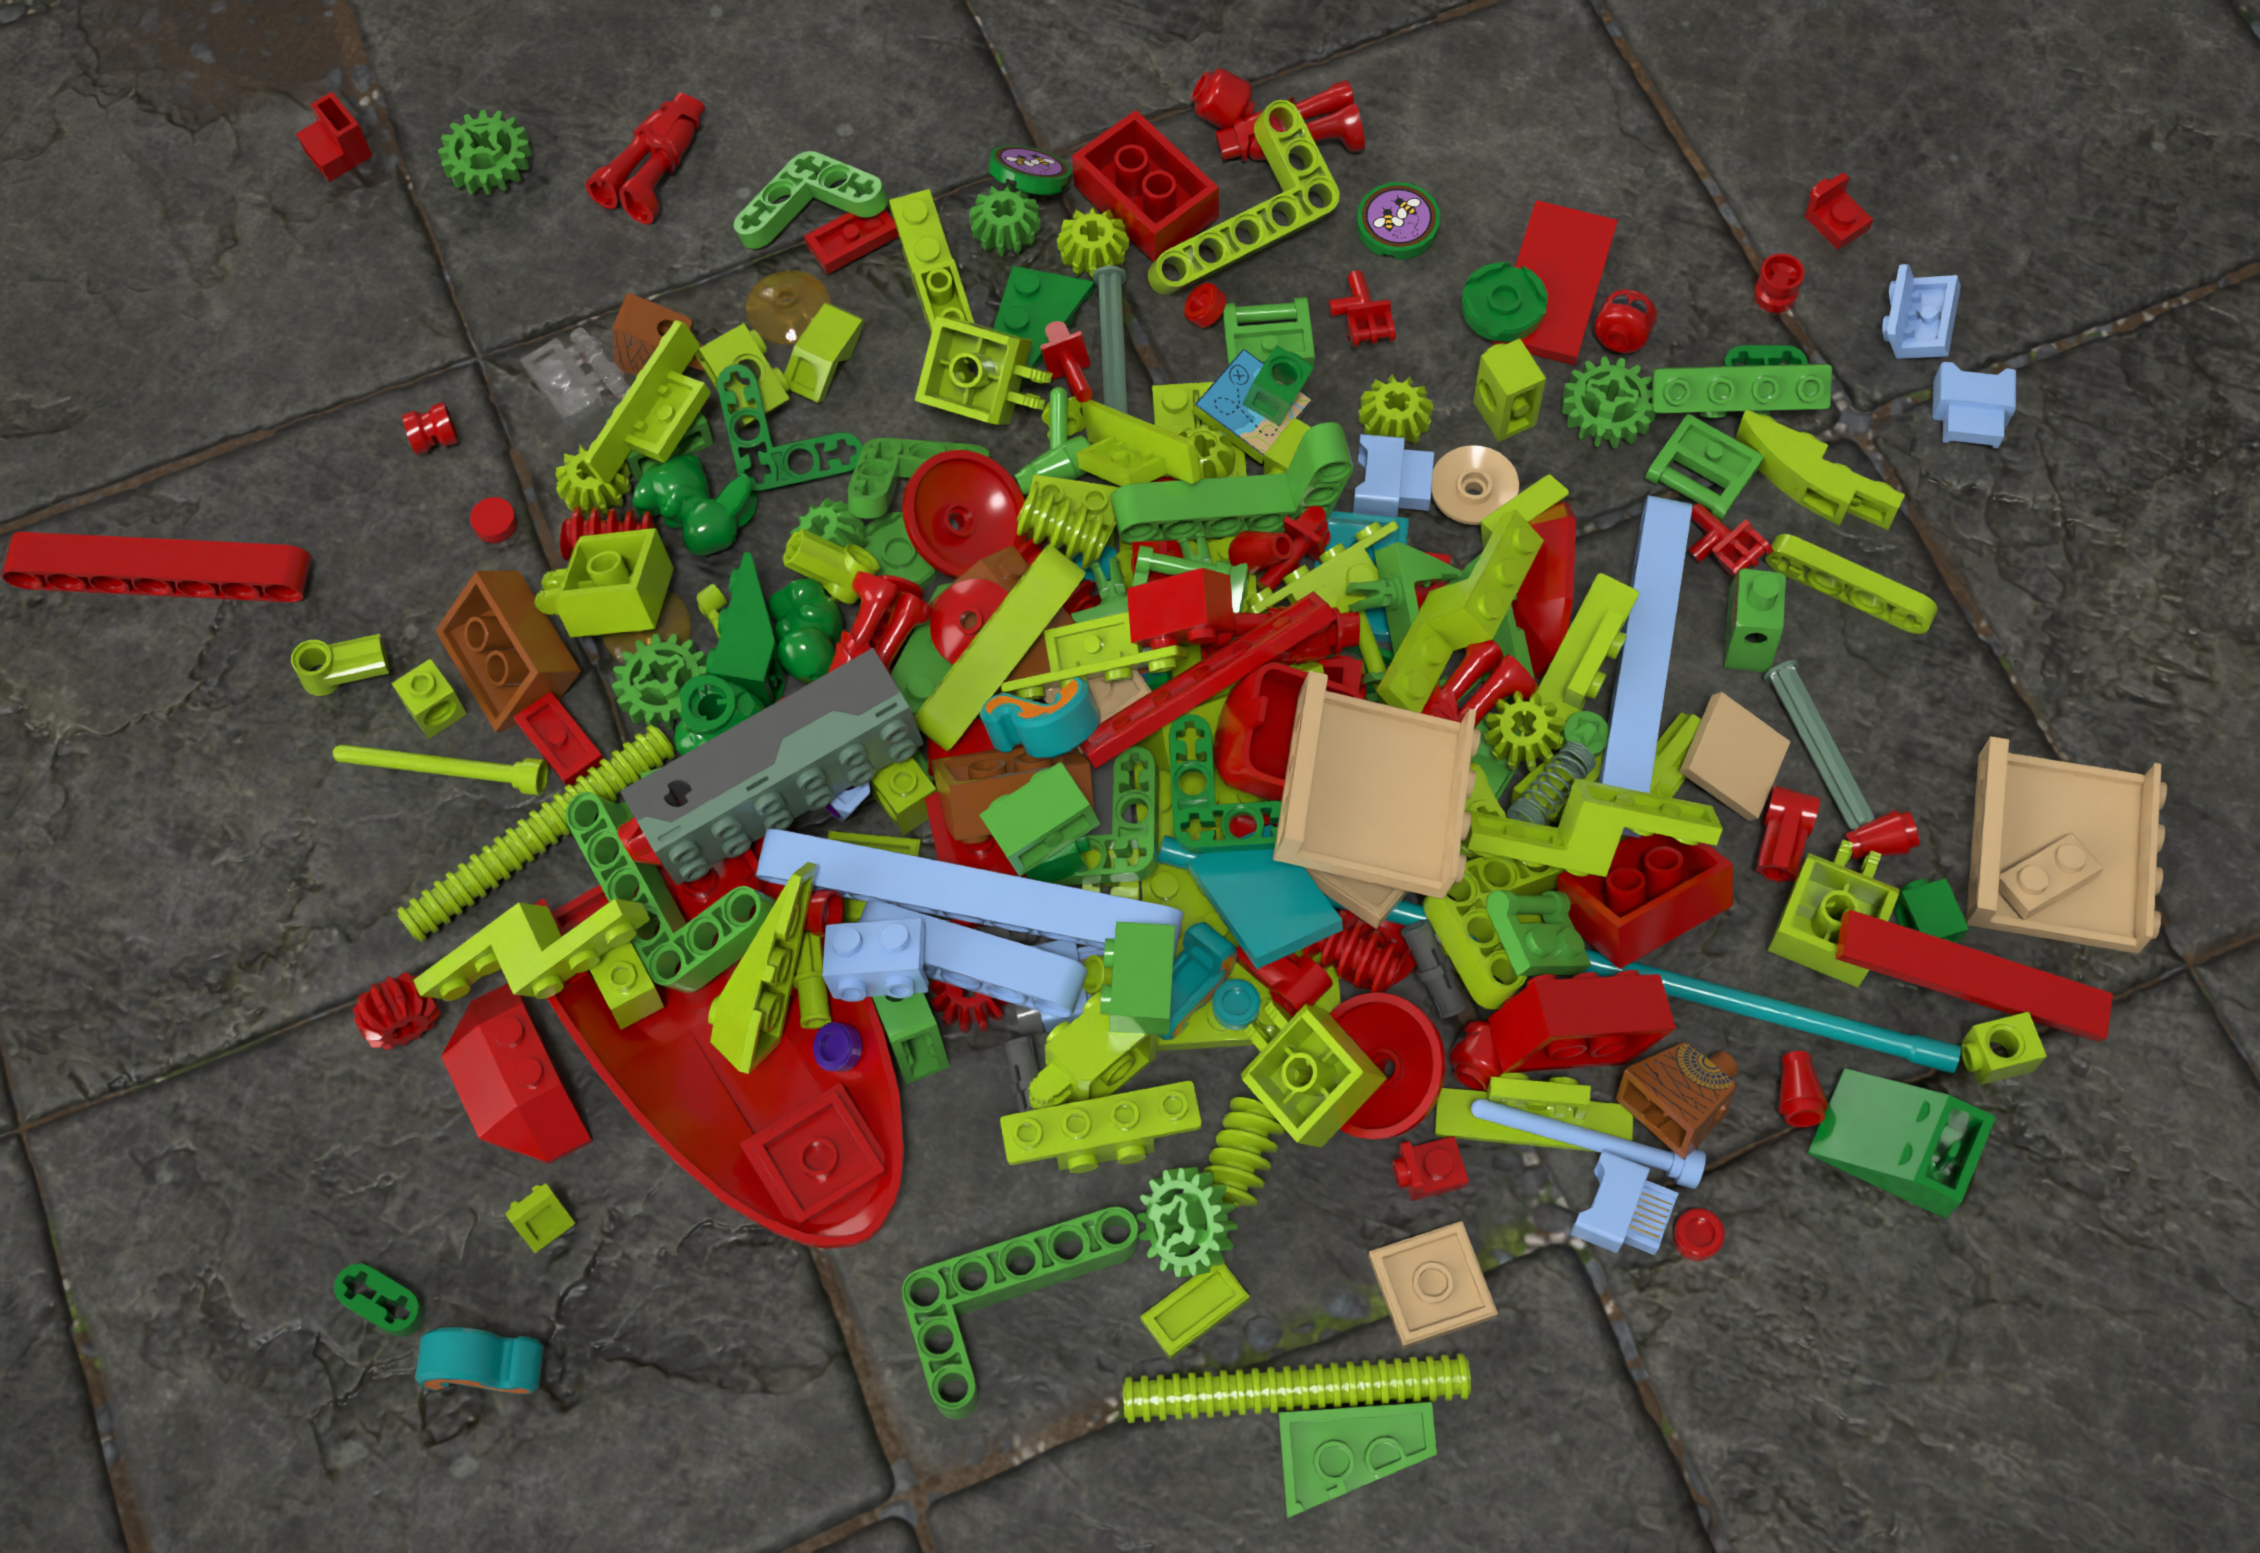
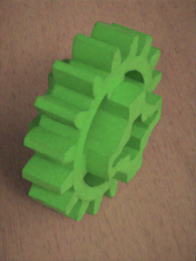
M481 110L479 118L474 120L469 114L464 115L465 124L462 126L457 123L450 124L453 135H442L441 140L444 147L438 149V153L442 160L441 164L447 178H452L455 187L459 188L465 184L470 194H474L478 187H483L485 194L490 195L492 186L496 185L502 191L507 190L505 181L511 179L519 182L521 178L518 169L528 170L530 167L527 157L532 156V150L524 127L518 126L517 120L514 117L505 121L502 111H497L492 118H488L486 111Z
M1602 357L1598 367H1595L1589 360L1586 361L1583 372L1573 370L1570 382L1565 383L1562 395L1564 399L1561 411L1563 414H1569L1568 428L1579 426L1578 438L1581 440L1589 435L1594 436V445L1596 447L1602 444L1603 439L1610 440L1613 448H1618L1620 438H1624L1629 444L1635 443L1637 433L1646 435L1650 423L1654 422L1656 412L1652 410V390H1650L1653 381L1652 377L1640 378L1641 366L1639 365L1632 367L1630 370L1624 368V358H1620L1616 365H1610L1608 358Z
M653 634L651 645L646 646L641 640L635 641L638 651L634 655L623 651L621 655L626 666L614 667L613 672L619 681L613 683L612 688L616 697H619L617 702L622 712L629 711L633 723L638 724L645 718L647 726L651 724L655 727L659 721H664L667 729L673 730L674 719H681L682 705L679 697L681 688L691 677L708 675L706 673L707 659L703 651L696 652L694 643L690 639L680 646L676 634H671L667 642H661L658 634Z
M1198 1167L1163 1171V1178H1155L1149 1181L1154 1193L1141 1194L1140 1200L1147 1206V1211L1137 1214V1220L1146 1223L1147 1230L1139 1234V1239L1150 1240L1152 1246L1147 1252L1149 1259L1162 1257L1160 1261L1161 1271L1174 1270L1176 1277L1210 1273V1267L1219 1266L1225 1262L1220 1251L1233 1249L1234 1244L1226 1236L1227 1231L1236 1230L1238 1224L1229 1221L1227 1213L1235 1209V1204L1223 1202L1222 1197L1227 1187L1225 1185L1212 1186L1213 1173H1199ZM1181 1189H1184L1182 1194H1176ZM1198 1249L1194 1254H1189L1190 1250Z

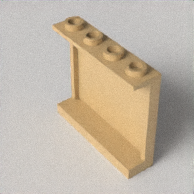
M1309 671L1297 699L1273 860L1443 899L1453 883L1459 884L1461 882L1466 866V855L1460 854L1461 841H1464L1468 835L1471 823V813L1465 812L1466 799H1469L1472 795L1476 779V772L1469 770L1470 760L1477 753L1481 736L1480 730L1474 729L1476 710L1469 708L1461 723L1326 691L1328 675Z
M1990 736L1978 756L1966 911L1967 925L2139 954L2151 939H2156L2161 925V913L2154 910L2155 895L2159 894L2163 881V870L2161 867H2157V852L2161 851L2165 838V826L2159 824V810L2163 808L2167 795L2166 782H2161V764L2154 763L2148 772L2143 775L2008 753L2009 739ZM2073 833L2104 867L2100 876L2024 920L1999 892V875Z

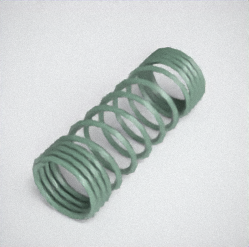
M1568 741L1559 751V755L1552 759V763L1548 764L1544 772L1537 776V781H1533L1529 789L1522 793V798H1518L1509 807L1507 817L1529 822L1521 816L1520 813H1522L1532 823L1544 825L1549 820L1548 813H1555L1557 811L1555 804L1562 805L1564 803L1563 796H1569L1571 792L1570 787L1573 786V784L1568 783L1558 774L1555 766L1566 770L1574 779H1585L1596 767V760L1592 752L1579 742ZM1569 752L1580 758L1585 765L1575 760ZM1559 758L1561 764H1555V761ZM1550 767H1552L1554 773H1550L1547 771ZM1545 775L1547 782L1540 781V778ZM1548 775L1563 782L1568 789V793L1557 789L1551 783ZM1535 784H1538L1539 790H1534L1532 788ZM1540 784L1552 788L1560 796L1561 801L1557 802L1549 797ZM1530 792L1532 799L1525 798V795ZM1533 792L1545 797L1552 804L1553 810L1542 806L1536 800ZM1537 807H1539L1544 812L1546 816L1545 819Z

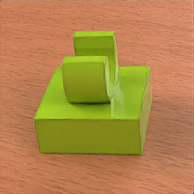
M546 1183L542 1186H534L532 1188L533 1193L519 1203L516 1201L511 1203L510 1209L505 1212L512 1225L534 1253H537L576 1224Z

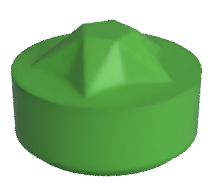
M1580 711L1568 718L1565 723V729L1561 731L1560 736L1563 737L1564 745L1568 741L1579 742L1585 745L1594 757L1597 758L1606 748L1610 729L1606 721L1598 714L1590 711ZM1569 752L1572 757L1581 760V759L1578 758L1576 755H1574L1573 753Z

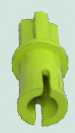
M808 931L803 932L796 965L797 976L794 977L793 987L798 989L801 1015L800 1026L802 1025V1028L818 1029L831 1023V1017L829 1015L827 984L822 977L824 959L822 938L816 937Z

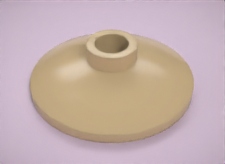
M1470 445L1449 451L1436 463L1432 473L1431 494L1435 504L1445 515L1464 524L1481 525L1483 518L1513 499L1519 492V478L1512 463L1501 453L1484 446ZM1475 489L1480 492V495H1471L1466 491Z

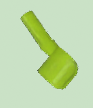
M710 584L697 594L698 608L702 615L712 623L718 638H720L718 633L720 614L717 611L726 606L727 601L716 585Z

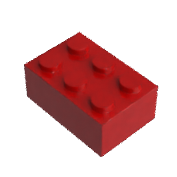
M1134 110L1072 155L1074 186L1102 213L1110 209L1114 219H1122L1129 239L1153 262L1166 250L1192 238L1219 218V187L1137 110Z
M1653 833L1651 836L1641 835L1640 838L1629 836L1620 841L1606 877L1593 874L1577 876L1567 871L1557 876L1558 891H1563L1569 897L1570 910L1568 916L1575 930L1619 970L1733 906V863L1709 844L1699 842L1697 845H1688L1677 841L1671 836Z
M1637 970L1623 971L1612 977H1598L1596 972L1582 973L1571 979H1556V976L1553 974L1540 975L1530 979L1524 990L1506 999L1504 1006L1488 1018L1502 1073L1627 1065L1676 1029L1660 974L1640 975Z

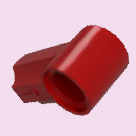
M1776 785L1772 787L1763 817L1762 825L1766 826L1755 869V872L1760 873L1764 879L1777 883L1795 882L1806 839L1810 837L1816 821L1820 797Z
M1239 945L1237 948L1236 962L1268 988L1273 1001L1285 1008L1292 1017L1305 1004L1314 1006L1333 985L1327 972L1307 956L1302 955L1299 958L1292 953L1256 969Z

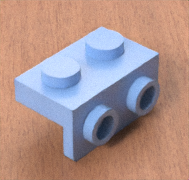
M1909 264L1899 265L1896 281H1891L1889 287L1890 316L1884 317L1882 325L1884 341L1890 342L1896 359L1949 356L1961 288L1957 275L1914 278Z
M922 918L826 925L822 977L833 998L856 1002L863 1000L865 997L888 995L894 998H907L914 993L928 992L929 982L923 970L925 925Z

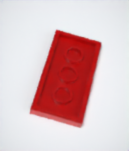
M1539 200L1535 201L1515 265L1519 269H1521V266L1532 270L1543 281L1548 294L1545 318L1536 331L1521 339L1531 355L1576 365L1617 227V219ZM1492 341V345L1499 343L1508 344L1510 342Z

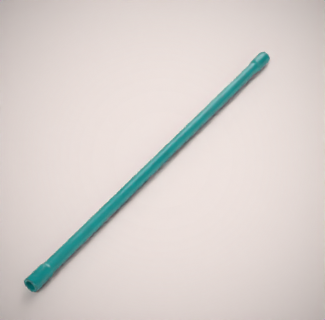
M1165 835L1158 863L1189 871L1188 861L1205 853L1187 852L1179 846L1176 838ZM1325 895V897L1333 907L1348 910L1336 901H1334L1333 899H1331L1330 897H1328L1327 895ZM1402 900L1385 921L1408 926L1416 921L1428 918L1422 905ZM1470 935L1472 939L1479 942V940L1476 937ZM1585 949L1592 966L1582 973L1596 972L1598 977H1612L1617 973L1627 970H1637L1640 975L1660 974L1666 995L1905 1058L1911 1063L1952 1074L1955 1072L1959 1062L1961 1047L1956 1044L1922 1035H1908L1637 962H1632L1619 970L1601 953Z

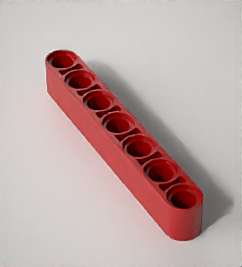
M17 532L11 536L1 577L12 586L29 590L290 603L301 601L304 596L311 555L302 548L284 544Z

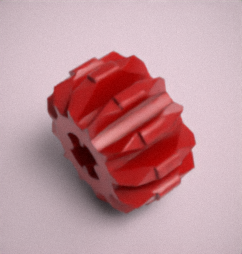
M402 973L393 979L387 976L384 982L372 984L370 991L361 993L357 997L358 1003L352 1009L355 1015L354 1021L363 1038L368 1041L372 1048L383 1047L384 1050H390L399 1044L406 1046L413 1039H421V1034L424 1031L431 1030L435 1026L434 1021L440 1015L437 1006L438 1001L436 998L420 997L413 981L420 975L411 976L409 973Z
M937 980L931 981V991L937 995L931 1001L934 1011L943 1012L942 1020L947 1027L959 1020L960 1031L964 1034L970 1030L971 1023L975 1022L978 1023L979 1029L985 1032L988 1029L987 1017L1002 1021L1004 1014L1000 1006L1010 1004L1009 1002L974 992V997L966 998L963 991L968 994L969 991L967 989Z

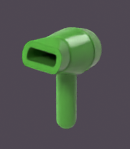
M1055 387L1050 393V449L1012 475L1023 495L1029 494L1034 474L1076 480L1088 473L1079 468L1076 452L1091 444L1082 435L1068 439V395L1064 388Z

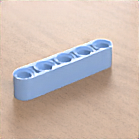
M877 900L866 902L859 922L922 918L925 925L923 970L927 978L1060 1018L1072 1017L1088 972L1087 968L1081 963L1058 954Z

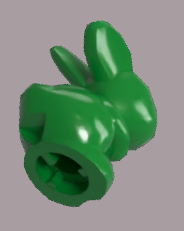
M690 453L669 458L666 463L652 465L640 479L634 492L632 505L636 508V513L644 516L646 510L651 511L653 517L661 514L664 517L666 526L672 529L682 527L683 545L692 555L704 557L728 549L736 538L738 528L746 525L755 514L757 496L751 490L752 481L746 473L730 481L716 499H712L709 496L708 480L702 470L703 466L698 456Z
M812 578L798 579L790 582L782 590L773 593L769 598L768 612L773 619L778 621L775 625L774 635L779 643L777 657L780 664L790 676L806 686L827 674L835 655L834 647L836 643L840 642L843 631V619L836 603L826 595L825 588L820 582Z
M711 675L691 677L683 685L679 694L682 705L680 713L682 721L676 726L673 736L676 750L683 756L764 710V703L745 687Z

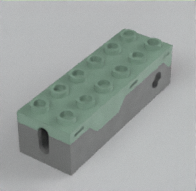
M871 648L621 790L620 792L629 806L633 818L620 825L617 834L634 862L664 866L676 885L684 881L692 882L703 877L712 865L726 857L734 858L746 852L751 847L752 842L765 836L767 829L785 830L791 825L794 818L808 810H818L825 807L834 799L836 794L850 786L857 787L867 783L875 776L876 771L890 763H900L907 760L924 743L909 704L874 648Z

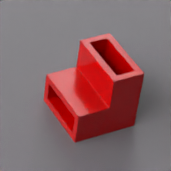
M333 92L310 104L317 121L296 133V136L304 152L328 182L333 181L373 156L359 124Z

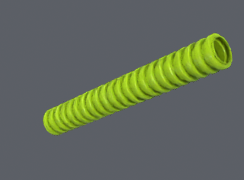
M651 724L647 726L646 734H636L634 737L635 742L631 744L627 741L623 744L624 750L621 752L615 750L611 753L612 758L609 761L605 758L599 762L601 766L598 769L591 767L588 770L589 775L584 778L580 775L576 778V785L568 784L565 786V793L562 795L559 793L554 794L553 802L550 804L546 801L541 804L542 810L539 812L532 810L529 813L531 818L526 821L521 818L517 821L518 827L513 830L511 827L506 829L507 835L502 839L499 836L493 839L495 844L491 847L484 845L481 848L483 853L479 856L473 853L469 857L471 861L465 865L461 862L457 865L459 869L454 874L451 871L445 874L447 879L442 883L436 880L433 883L435 888L431 891L424 889L421 891L423 896L420 899L416 900L413 897L409 900L411 904L406 909L402 906L397 909L399 913L397 916L416 941L419 940L421 943L426 941L425 935L430 931L433 934L439 931L437 926L442 922L445 925L451 922L450 916L453 914L460 916L463 913L461 908L465 905L472 907L475 905L474 899L476 897L484 898L487 896V889L490 887L494 890L498 888L499 880L502 878L505 881L511 878L510 872L514 869L520 872L523 869L521 864L525 861L532 863L535 860L534 855L539 852L543 855L547 851L545 847L548 844L555 846L559 842L557 839L559 836L567 837L570 835V828L566 821V809L575 795L581 792H591L615 802L617 800L616 795L621 790L640 780V773L650 771L653 767L661 768L664 765L663 760L666 758L672 760L675 757V750L662 731Z
M1463 1353L1457 1354L1456 1359H1449V1356L1445 1354L1441 1355L1440 1360H1433L1432 1356H1425L1424 1361L1419 1362L1416 1357H1409V1362L1402 1363L1400 1358H1394L1393 1363L1386 1364L1385 1359H1378L1376 1365H1370L1369 1360H1362L1361 1366H1354L1353 1361H1347L1346 1367H1338L1337 1362H1331L1330 1368H1323L1321 1363H1316L1314 1369H1307L1306 1365L1302 1364L1299 1365L1298 1370H1291L1288 1365L1283 1366V1371L1276 1372L1274 1367H1267V1372L1259 1373L1258 1368H1252L1251 1373L1243 1374V1369H1236L1233 1375H1228L1227 1370H1220L1219 1376H1212L1211 1371H1204V1377H1196L1195 1372H1189L1188 1378H1180L1179 1373H1173L1172 1379H1164V1375L1159 1374L1156 1376L1157 1380H1148V1376L1144 1375L1141 1376V1381H1133L1130 1376L1125 1377V1382H1122L1124 1415L1128 1423H1135V1418L1143 1417L1144 1422H1151V1417L1159 1416L1160 1421H1166L1167 1415H1175L1176 1420H1182L1183 1414H1191L1192 1419H1198L1199 1413H1207L1208 1418H1213L1214 1412H1222L1224 1417L1230 1416V1411H1238L1239 1415L1242 1416L1246 1415V1410L1253 1409L1255 1414H1262V1409L1270 1408L1271 1413H1278V1408L1286 1407L1287 1412H1293L1296 1406H1301L1303 1411H1309L1310 1405H1317L1318 1410H1324L1326 1404H1333L1334 1409L1341 1408L1342 1403H1349L1350 1408L1357 1407L1358 1402H1365L1366 1407L1373 1406V1401H1380L1381 1405H1389V1400H1396L1397 1404H1404L1405 1399L1412 1398L1413 1403H1420L1421 1398L1428 1397L1429 1402H1436L1439 1396H1443L1445 1401H1452L1453 1395H1459L1461 1400H1468L1469 1394H1471L1469 1362Z

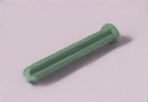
M1104 266L1098 268L1093 273V281L1099 286L1104 405L1128 414L1121 287L1125 283L1127 275L1126 271L1120 267Z
M1789 660L1778 664L1764 675V680L1766 683H1772L1848 828L1853 831L1874 820L1873 812L1797 672L1799 668L1798 662L1796 660Z

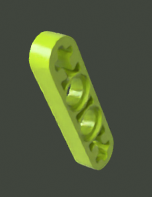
M1790 534L1777 535L1771 544L1774 552L1769 556L1765 555L1767 564L1773 570L1785 574L1786 577L1910 633H1926L1938 612L1936 603L1924 594Z

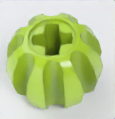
M1200 425V428L1197 430L1187 428L1179 434L1193 440L1200 457L1198 465L1201 479L1228 477V474L1232 473L1236 455L1231 448L1232 443L1223 431L1214 432L1212 426Z

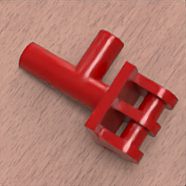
M1358 270L1351 272L1347 279L1352 296L1328 300L1330 316L1347 315V339L1351 342L1352 347H1357L1359 342L1369 340L1370 344H1376L1378 339L1386 337L1388 341H1395L1396 331L1391 315L1390 300L1372 302L1364 273Z
M1061 321L1051 322L1045 328L1049 342L1040 345L1046 369L1048 372L1053 373L1051 380L1065 375L1071 397H1076L1079 402H1087L1092 398L1093 392L1082 371L1083 368L1091 366L1082 333L1077 331L1070 334L1065 323Z
M1698 503L1692 507L1691 520L1706 532L1700 540L1687 550L1697 563L1702 562L1708 555L1714 552L1723 571L1735 578L1740 569L1755 568L1759 565L1758 559L1764 553L1769 556L1774 552L1768 541L1756 532L1751 523L1746 519L1731 531L1702 504Z
M1311 506L1307 508L1296 521L1288 516L1283 520L1286 534L1290 536L1293 542V552L1288 559L1272 565L1257 581V585L1261 590L1270 587L1273 592L1284 577L1300 568L1299 561L1305 554L1323 564L1319 556L1325 553V548L1331 541V535L1326 520V513L1322 507Z

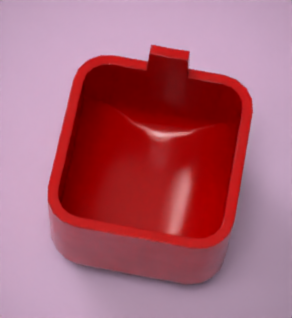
M1271 662L1244 676L1231 689L1218 719L1213 746L1215 769L1226 786L1268 801H1282L1298 694L1308 672L1281 663ZM1327 679L1326 691L1365 700L1357 690Z

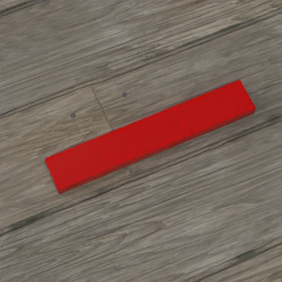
M1315 592L1309 593L1100 723L1093 734L1079 747L1095 769L1337 619L1332 608Z
M1849 910L1842 914L1835 958L1837 960L2011 1015L2029 1012L2033 1022L2096 1042L2105 1040L2108 1037L2113 996L2111 992L1854 910Z

